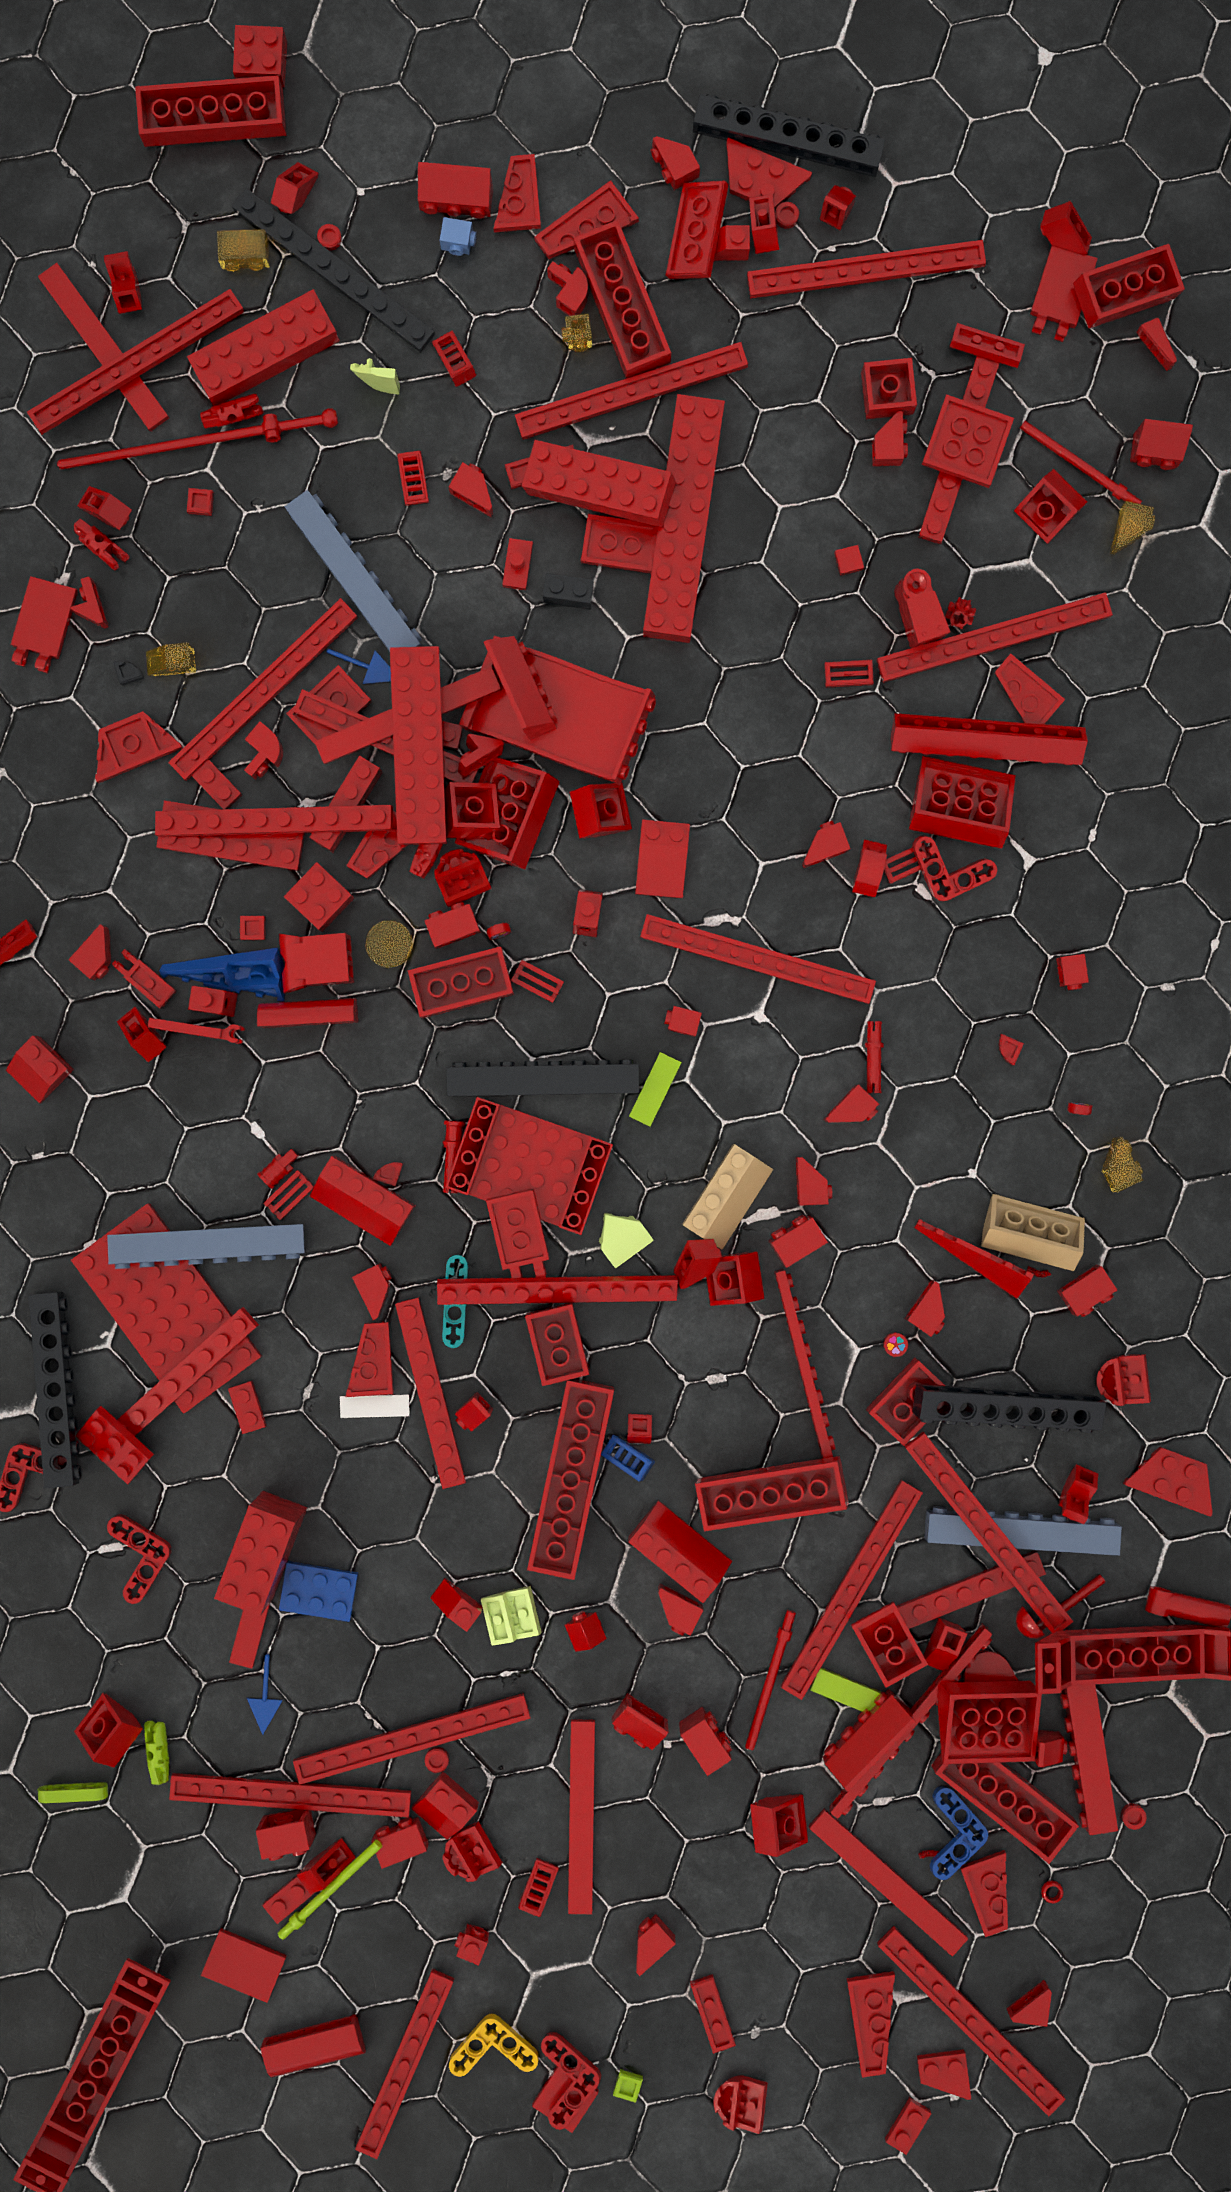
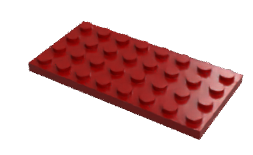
M147 1203L71 1259V1261L152 1372L161 1381L231 1318L232 1314L196 1265H189L188 1260L179 1261V1265L164 1266V1262H154V1267L141 1268L140 1263H130V1268L115 1269V1264L111 1265L108 1263L107 1235L171 1232L151 1204ZM246 1336L174 1402L183 1414L262 1357V1355L249 1337Z

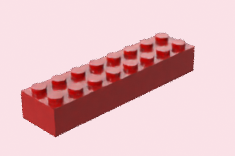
M439 646L390 647L397 844H447Z
M570 1379L566 1382L527 1568L529 1571L575 1580L614 1394V1387L579 1379Z

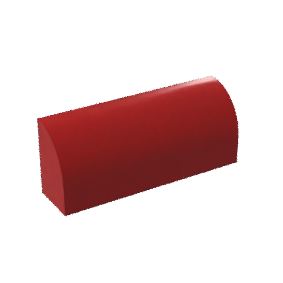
M356 998L259 1004L257 1009V1026L261 1028L358 1023Z
M357 2014L264 2038L260 2048L266 2071L271 2078L366 2053Z

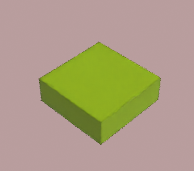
M620 2069L613 2090V2096L636 2103L643 2076Z

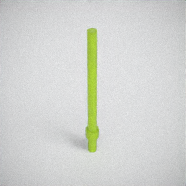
M375 1840L300 1912L296 1911L289 1918V1922L278 1932L279 1938L284 1940L295 1929L298 1930L306 1923V1918L382 1848L380 1841Z

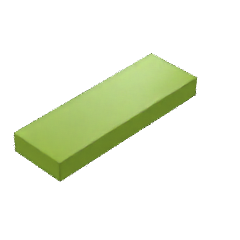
M661 1052L659 1053L629 1117L651 1126L682 1062Z
M822 1667L810 1686V1691L862 1712L865 1709L870 1711L876 1705L874 1699L881 1693V1691Z

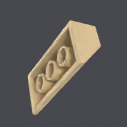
M733 1144L682 1225L703 1239H714L716 1246L723 1249L773 1169Z
M992 1194L983 1227L981 1247L1074 1271L1083 1255L1085 1218Z

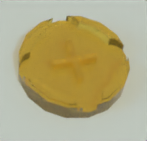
M381 921L368 932L366 952L377 965L385 968L398 967L404 964L411 956L413 939L409 930L401 923Z

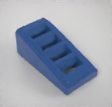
M612 1435L601 1453L604 1458L639 1482L645 1479L655 1463V1460L616 1435ZM619 1444L620 1448L616 1452L615 1456H612L611 1452L613 1451L615 1446ZM626 1449L628 1453L623 1461H620L619 1458ZM634 1455L636 1459L630 1467L627 1464ZM642 1460L645 1463L638 1472L636 1471V1468Z

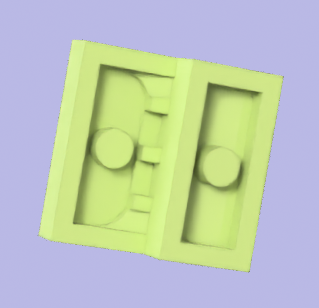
M531 1586L481 1598L492 1646L511 1643L516 1639L538 1636L542 1633Z

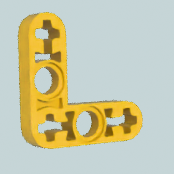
M488 2014L452 2053L449 2069L455 2076H465L492 2045L524 2072L533 2071L537 2067L539 2055L538 2051L496 2014ZM487 2023H488L489 2025H492L493 2023H495V2024H496V2028H495L496 2031H495L494 2029H491L490 2031H488V2030H487V2026H488ZM507 2037H512L515 2039L516 2045L513 2048H506L503 2045V2040ZM472 2040H479L483 2045L482 2048L478 2051L472 2050L469 2047V2043ZM466 2052L468 2056L464 2061V2067L462 2065L456 2067V2060L460 2062L465 2057ZM523 2055H525L526 2057L532 2055V2062H530L529 2060L523 2062Z

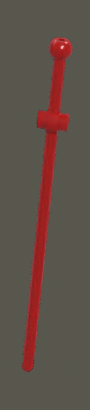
M332 408L325 409L321 415L281 422L277 420V415L266 414L263 416L262 425L66 458L58 460L57 466L60 469H67L258 435L266 436V441L272 443L280 440L282 431L322 424L328 428H333L338 424V417L336 411Z

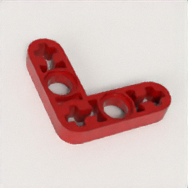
M922 835L913 842L912 848L932 896L937 900H950L992 880L997 874V865L992 860L985 858L948 874L937 845L932 838ZM922 841L929 843L930 846L927 847L928 854L931 856L934 854L935 857L927 858L926 853L919 850L922 846ZM931 862L939 864V871L935 875H930L927 871V867ZM983 864H985L986 866H990V869L988 870V875L984 873L974 875V873L971 871V869H973L974 872L981 871L983 869ZM963 873H967L970 877V881L966 886H960L958 883V877ZM939 879L943 886L948 887L945 890L944 896L937 893L940 890V886L936 881L932 883V880Z
M20 1443L10 1449L0 1480L1 1512H9L17 1507L28 1470L43 1474V1468L37 1462L38 1457L41 1455V1448ZM23 1449L24 1455L31 1456L33 1452H35V1455L32 1458L31 1464H29L30 1458L24 1457L18 1460L19 1456L15 1452ZM60 1455L58 1457V1465L66 1464L67 1459ZM15 1471L19 1474V1483L12 1484L9 1482V1472ZM9 1489H16L17 1491H12L9 1496V1500L12 1503L5 1506V1501L2 1498L8 1495Z
M120 1514L108 1521L107 1531L112 1537L143 1555L123 1590L124 1599L128 1603L136 1604L146 1596L172 1552L171 1545L165 1539L134 1520ZM119 1521H122V1527L126 1530H129L131 1527L134 1528L129 1533L128 1538L124 1536L128 1533L125 1530H115L116 1525L113 1524L114 1522L117 1523ZM136 1532H141L145 1535L146 1541L144 1544L138 1545L134 1542L133 1536ZM152 1539L154 1540V1542L151 1545L156 1548H158L160 1545L163 1546V1552L165 1553V1555L161 1554L160 1556H157L156 1549L150 1547L147 1551L145 1547L150 1543ZM142 1566H151L154 1571L153 1576L150 1578L144 1577L141 1573ZM139 1581L143 1584L138 1590L140 1596L132 1597L130 1589H133Z
M550 2032L542 2040V2052L573 2080L552 2107L548 2117L551 2126L561 2130L568 2126L601 2081V2073L591 2061L557 2032ZM547 2040H549L550 2042L556 2040L557 2049H549L548 2046L550 2043ZM564 2047L566 2051L562 2054L561 2058H558L557 2056ZM567 2055L576 2057V2067L570 2068L565 2064V2057ZM585 2074H594V2082L590 2081L584 2089L581 2085L586 2079ZM569 2092H579L581 2101L579 2103H572L568 2097ZM566 2105L569 2109L563 2117L564 2120L557 2121L556 2113L559 2114Z

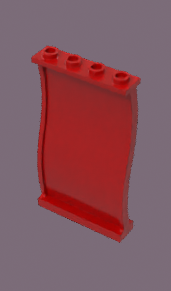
M526 647L528 655L525 656L528 664L533 663L538 674L534 679L537 685L542 684L547 694V698L544 701L547 707L552 706L557 717L554 720L555 729L530 740L518 721L490 655L487 652L480 671L492 667L501 690L467 704L459 723L462 728L472 733L475 732L500 739L505 743L557 763L621 785L622 780H625L628 776L630 759L635 757L639 745L637 742L640 734L643 735L646 731L648 714L654 710L656 705L655 694L651 689H643L611 679L557 657Z

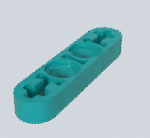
M459 1254L451 1256L446 1264L445 1279H449L450 1275H455V1268L451 1267V1263H454L456 1259H460V1263L464 1264V1268L459 1269V1276L464 1275V1279H468L467 1259ZM466 1304L444 1305L442 1338L444 1344L450 1348H457L464 1341ZM453 1306L460 1308L462 1313L461 1317L457 1320L451 1319L448 1315L449 1308ZM447 1322L451 1324L461 1323V1328L456 1327V1335H460V1339H457L455 1343H451V1339L447 1338V1335H450L452 1332V1326L447 1327Z

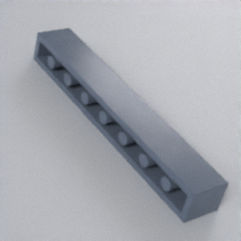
M306 490L284 507L388 651L390 652V647H421L419 642L422 638L415 628L411 630L406 625L408 619L401 609L396 611L391 604L394 602L387 590L382 592L377 584L380 581L372 570L369 573L363 566L366 564L365 560L358 551L354 553L349 546L352 545V542L344 532L340 534L335 527L338 523L330 513L326 515L321 509L324 504L317 494L312 496Z
M303 1224L107 1235L108 1263L111 1265L115 1264V1269L130 1268V1263H140V1268L154 1267V1262H164V1266H176L182 1260H188L189 1265L203 1264V1259H213V1263H227V1258L237 1257V1262L252 1261V1256H261V1260H276V1255H286V1259H298L300 1254L305 1253Z
M934 1506L933 1510H926L924 1538L928 1543L983 1546L956 1511H947L946 1507ZM986 1510L1016 1549L1120 1556L1122 1527L1115 1522V1519L1100 1518V1521H1091V1518L1088 1517L1085 1524H1082L1059 1514H1053L1052 1518H1044L1043 1514L1028 1513V1516H1019L1018 1512L1005 1511L1004 1515L995 1514L993 1510Z

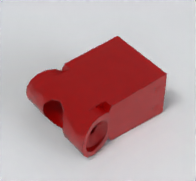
M922 569L909 571L895 586L894 594L900 606L899 611L911 649L944 638L950 633V629L936 592L933 591L929 574Z
M338 933L298 937L279 934L280 953L285 960L282 972L283 993L294 992L308 986L354 983L350 935Z

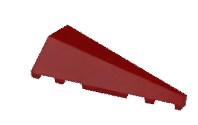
M918 1219L914 1227L1014 1298L1020 1296L1033 1278L1034 1274Z

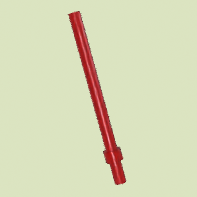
M1026 420L1019 428L1113 493L1112 496L1116 499L1124 500L1135 509L1141 504L1142 500L1128 492L1126 486L1121 483L1118 485Z
M792 1610L786 1611L782 1627H779L777 1632V1644L745 1748L749 1750H754L785 1647L793 1633L791 1628L796 1612Z

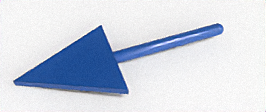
M327 649L328 654L368 669L363 684L391 682V667L376 651L369 665L334 650Z
M269 1654L265 1655L262 1699L247 1698L262 1735L283 1701L267 1699Z

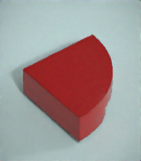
M1000 1034V1053L1009 1064L1015 1065L1024 1043Z
M393 1162L382 1166L375 1173L373 1179L396 1186L403 1163Z

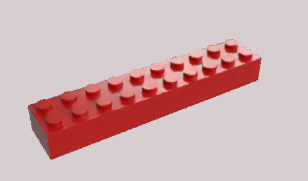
M677 394L666 471L672 472L676 483L663 527H658L643 637L690 643L725 403L723 400Z

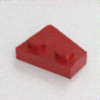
M964 2049L916 2055L921 2084L967 2100L971 2099Z

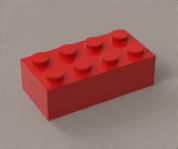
M1169 244L1084 272L1073 283L1089 329L1174 300L1185 290Z
M501 946L408 970L420 1018L514 995Z

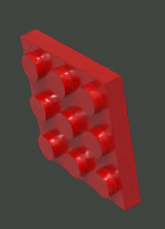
M946 394L922 465L990 488L1014 418Z

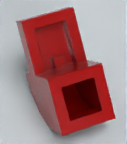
M128 251L104 255V262L111 280L112 295L118 313L142 310L139 282Z
M552 261L547 268L548 278L562 287V290L556 297V307L576 320L588 301L587 278L579 267L571 274L568 267L563 264L558 265Z
M259 722L245 738L246 742L259 752L244 769L255 780L258 776L261 778L269 769L268 764L270 762L278 768L283 758V747L280 740L268 727Z
M864 839L852 892L876 897L887 857L886 844Z
M1077 1464L1075 1465L1066 1480L1059 1500L1063 1516L1085 1524L1089 1514V1501L1098 1489V1473Z

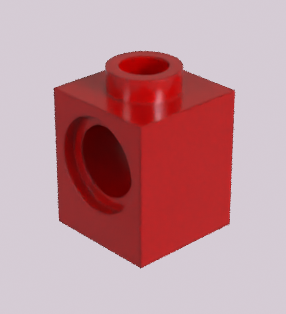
M1085 954L1056 959L1060 987L1067 986L1068 990L1082 989V984L1089 982Z
M673 1006L672 1011H667L664 1024L669 1025V1031L696 1037L702 1013Z

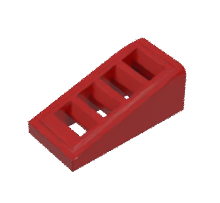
M1155 318L1142 324L1136 332L1166 371L1172 369L1177 362V358L1160 319Z
M453 330L432 341L456 387L476 376L475 370ZM452 342L454 343V345L442 351L441 348ZM458 351L456 354H454V355H452V356L446 358L447 356L451 355L452 353ZM463 359V361L451 367V365Z
M421 451L397 454L405 505L429 503ZM418 462V464L404 466L405 463ZM419 471V474L406 476V472ZM421 481V484L407 486L408 482ZM422 490L423 494L409 496V492Z
M536 1858L519 1901L518 1908L520 1910L541 1917L558 1872V1866ZM538 1869L550 1873V1877L537 1873ZM534 1879L547 1883L546 1887L533 1882ZM530 1889H534L543 1894L542 1896L537 1895L535 1893L530 1892ZM527 1898L530 1899V1900H533V1901H535V1902H537V1903H539V1904H536V1903H533V1902H531V1901H528Z

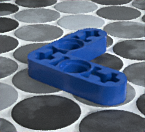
M943 1785L934 1790L933 1801L959 1830V1833L930 1862L932 1874L940 1880L950 1878L988 1839L986 1827L952 1789ZM941 1793L948 1794V1799L954 1804L951 1808L947 1803L941 1801ZM959 1809L966 1811V1818L962 1822H956L954 1817ZM971 1824L978 1830L981 1835L980 1838L973 1837L974 1834L967 1826ZM958 1844H962L965 1847V1853L961 1857H955L953 1854V1849ZM947 1854L950 1856V1858H952L955 1861L954 1864L948 1861L949 1859L945 1857ZM938 1863L945 1864V1872L938 1871Z

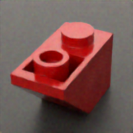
M658 136L653 138L652 149L650 150L651 155L656 163H660L663 169L661 171L662 176L667 184L670 183L673 189L676 190L682 187L683 183H690L699 178L700 166L689 146Z
M898 411L874 436L872 441V466H901L904 458H907L908 444L904 443L903 434H907V419H903V411Z
M938 1618L924 1653V1658L929 1666L945 1671L959 1656L967 1636L966 1631L960 1625Z

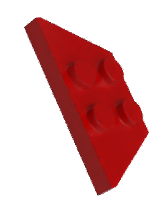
M731 138L727 139L726 149L730 194L749 201V198L773 194L774 207L777 209L783 200L791 197L797 188L811 179L812 172Z
M143 711L99 729L96 782L101 783L183 749V746Z
M1159 1447L1151 1454L1148 1460L1138 1466L1139 1469L1123 1481V1484L1212 1517L1207 1464Z

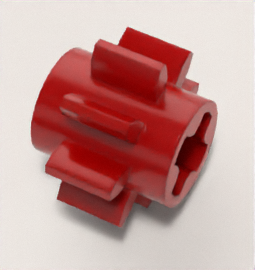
M959 597L955 603L949 602L945 618H950V626L963 629V626L966 624L972 625L976 608H972L971 600L967 601Z

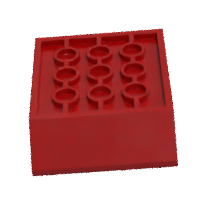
M477 1097L445 1188L485 1201L490 1198L533 1189L542 1221L582 1235L613 1144Z

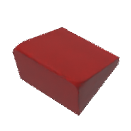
M628 1414L627 1442L650 1444L652 1438V1415Z

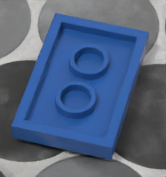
M288 1561L286 1563L279 1610L350 1622L358 1572Z

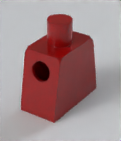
M583 889L578 891L573 934L597 938L603 898L602 892Z
M192 986L188 1010L234 1017L238 994L224 990Z

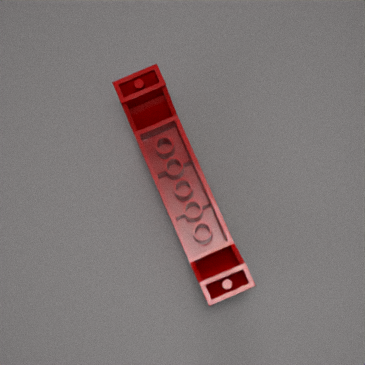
M1181 1624L1061 1630L1035 1642L1036 1694L1061 1693V1690L1075 1685L1199 1678L1231 1681V1628Z
M129 1958L126 1959L52 2107L13 2179L14 2181L35 2192L63 2191L171 1981L170 1979Z

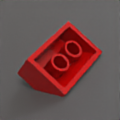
M418 162V204L420 211H424L427 214L442 212L450 216L464 214L478 219L485 216L491 217L493 184L490 168Z

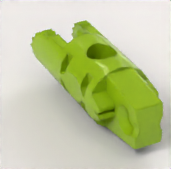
M147 1721L144 1724L147 1766L152 1784L160 1785L169 1781V1753L166 1727L164 1722L155 1723Z

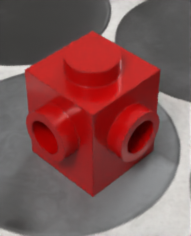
M585 1611L578 1612L572 1616L573 1620L565 1624L575 1652L590 1650L607 1639L596 1612L588 1614Z
M467 1923L464 1933L459 1932L454 1945L458 1947L456 1957L479 1965L488 1944L489 1932L479 1926Z

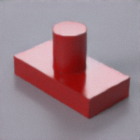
M509 538L502 584L504 588L526 591L533 541Z

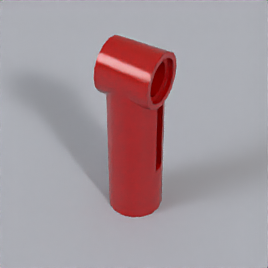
M1150 1586L1145 1606V1611L1164 1617H1177L1216 1627L1227 1628L1229 1625L1231 1607L1228 1604L1174 1593L1161 1587Z

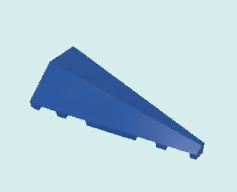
M278 948L164 964L159 970L163 978L170 975L182 978L183 982L189 983L190 980L203 982V986L237 993L244 990L256 993V997L262 998L264 995L277 997V1001L285 1000L282 972L285 965Z

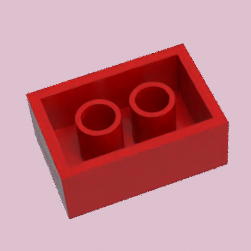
M573 1303L526 1313L525 1318L542 1386L589 1375L590 1371Z
M916 1358L866 1408L867 1412L903 1446L926 1424L921 1422L912 1412L916 1384L945 1386ZM944 1401L938 1404L937 1410L944 1405Z

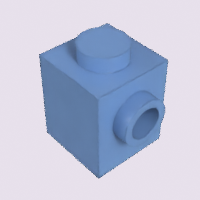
M444 217L440 235L441 250L449 251L457 256L469 255L471 246L475 247L477 232L473 231L472 222Z

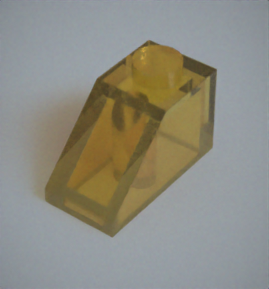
M1125 501L1120 508L1110 554L1118 553L1142 538L1149 530H1152L1155 522V516H1152L1154 507Z
M189 643L167 644L146 651L148 676L196 673L194 648Z

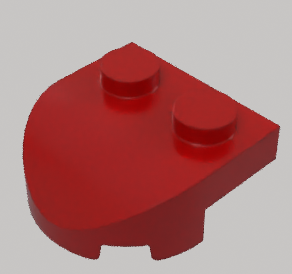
M462 849L452 850L444 854L440 858L437 869L434 871L435 879L448 907L492 889L479 858L474 853L464 852Z
M1146 1354L1121 1355L1108 1360L1097 1374V1387L1100 1394L1104 1395L1112 1404L1118 1406L1150 1403L1151 1395Z
M479 1821L462 1828L445 1844L443 1861L447 1870L453 1876L459 1875L466 1878V1882L476 1881L480 1875L495 1870L502 1864Z
M744 2075L734 2076L725 2081L718 2088L714 2096L715 2113L718 2112L723 2125L732 2131L737 2127L760 2134L763 2131L768 2083Z

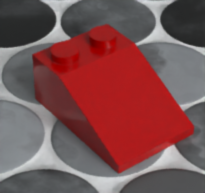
M642 820L635 894L683 899L690 824Z
M894 1602L851 1624L886 1688L928 1665Z

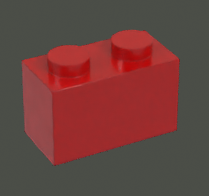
M464 902L452 905L451 911L442 913V910L433 912L428 915L429 919L424 920L436 949L481 933L470 904L465 905Z
M1095 1265L1057 1290L1072 1315L1084 1317L1094 1310V1305L1099 1302L1103 1304L1111 1300L1117 1288L1103 1267Z
M411 1817L404 1818L398 1822V1825L391 1828L389 1826L381 1827L375 1831L371 1841L373 1843L375 1840H378L382 1844V1848L376 1852L382 1869L426 1852L429 1844L419 1817L414 1819Z

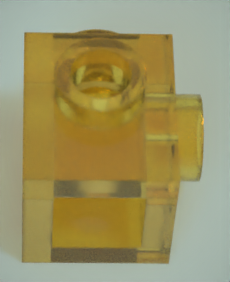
M589 313L565 316L566 327H561L563 342H568V350L583 352L591 348L592 335Z

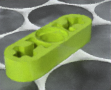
M104 1782L54 1784L38 1788L39 1803L99 1801L108 1798V1784Z

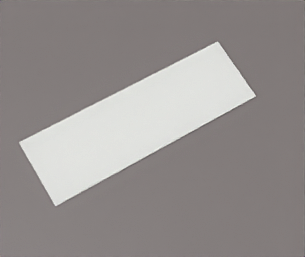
M409 1395L340 1396V1418L409 1416Z

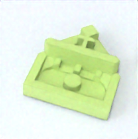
M370 358L367 359V364L365 365L357 363L350 365V370L375 390L399 394L400 384L395 369L375 368L373 360Z
M604 1213V1224L601 1237L599 1238L600 1248L615 1268L654 1241L642 1223L635 1219L634 1216L623 1217Z

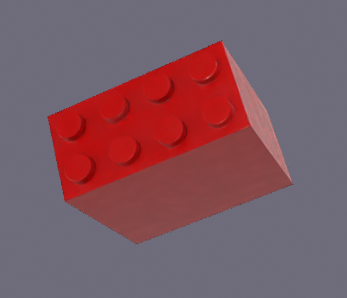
M262 1491L248 1506L214 1599L261 1616L275 1596L308 1507Z

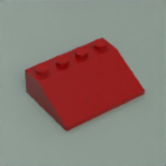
M922 756L911 809L909 829L1002 849L1010 830L1016 775Z
M498 757L485 765L478 783L496 784L500 829L473 838H456L455 844L525 870L560 781L547 772Z
M1032 1681L940 1683L938 1715L942 1763L967 1764L1035 1761L1042 1694H1036V1686Z

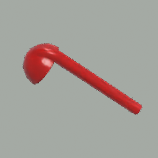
M1099 1574L1060 1605L1067 1612L1106 1581ZM1023 1606L1017 1611L1016 1626L1020 1633L1034 1639L1045 1636L1042 1630L1047 1626L1041 1619L1035 1623Z

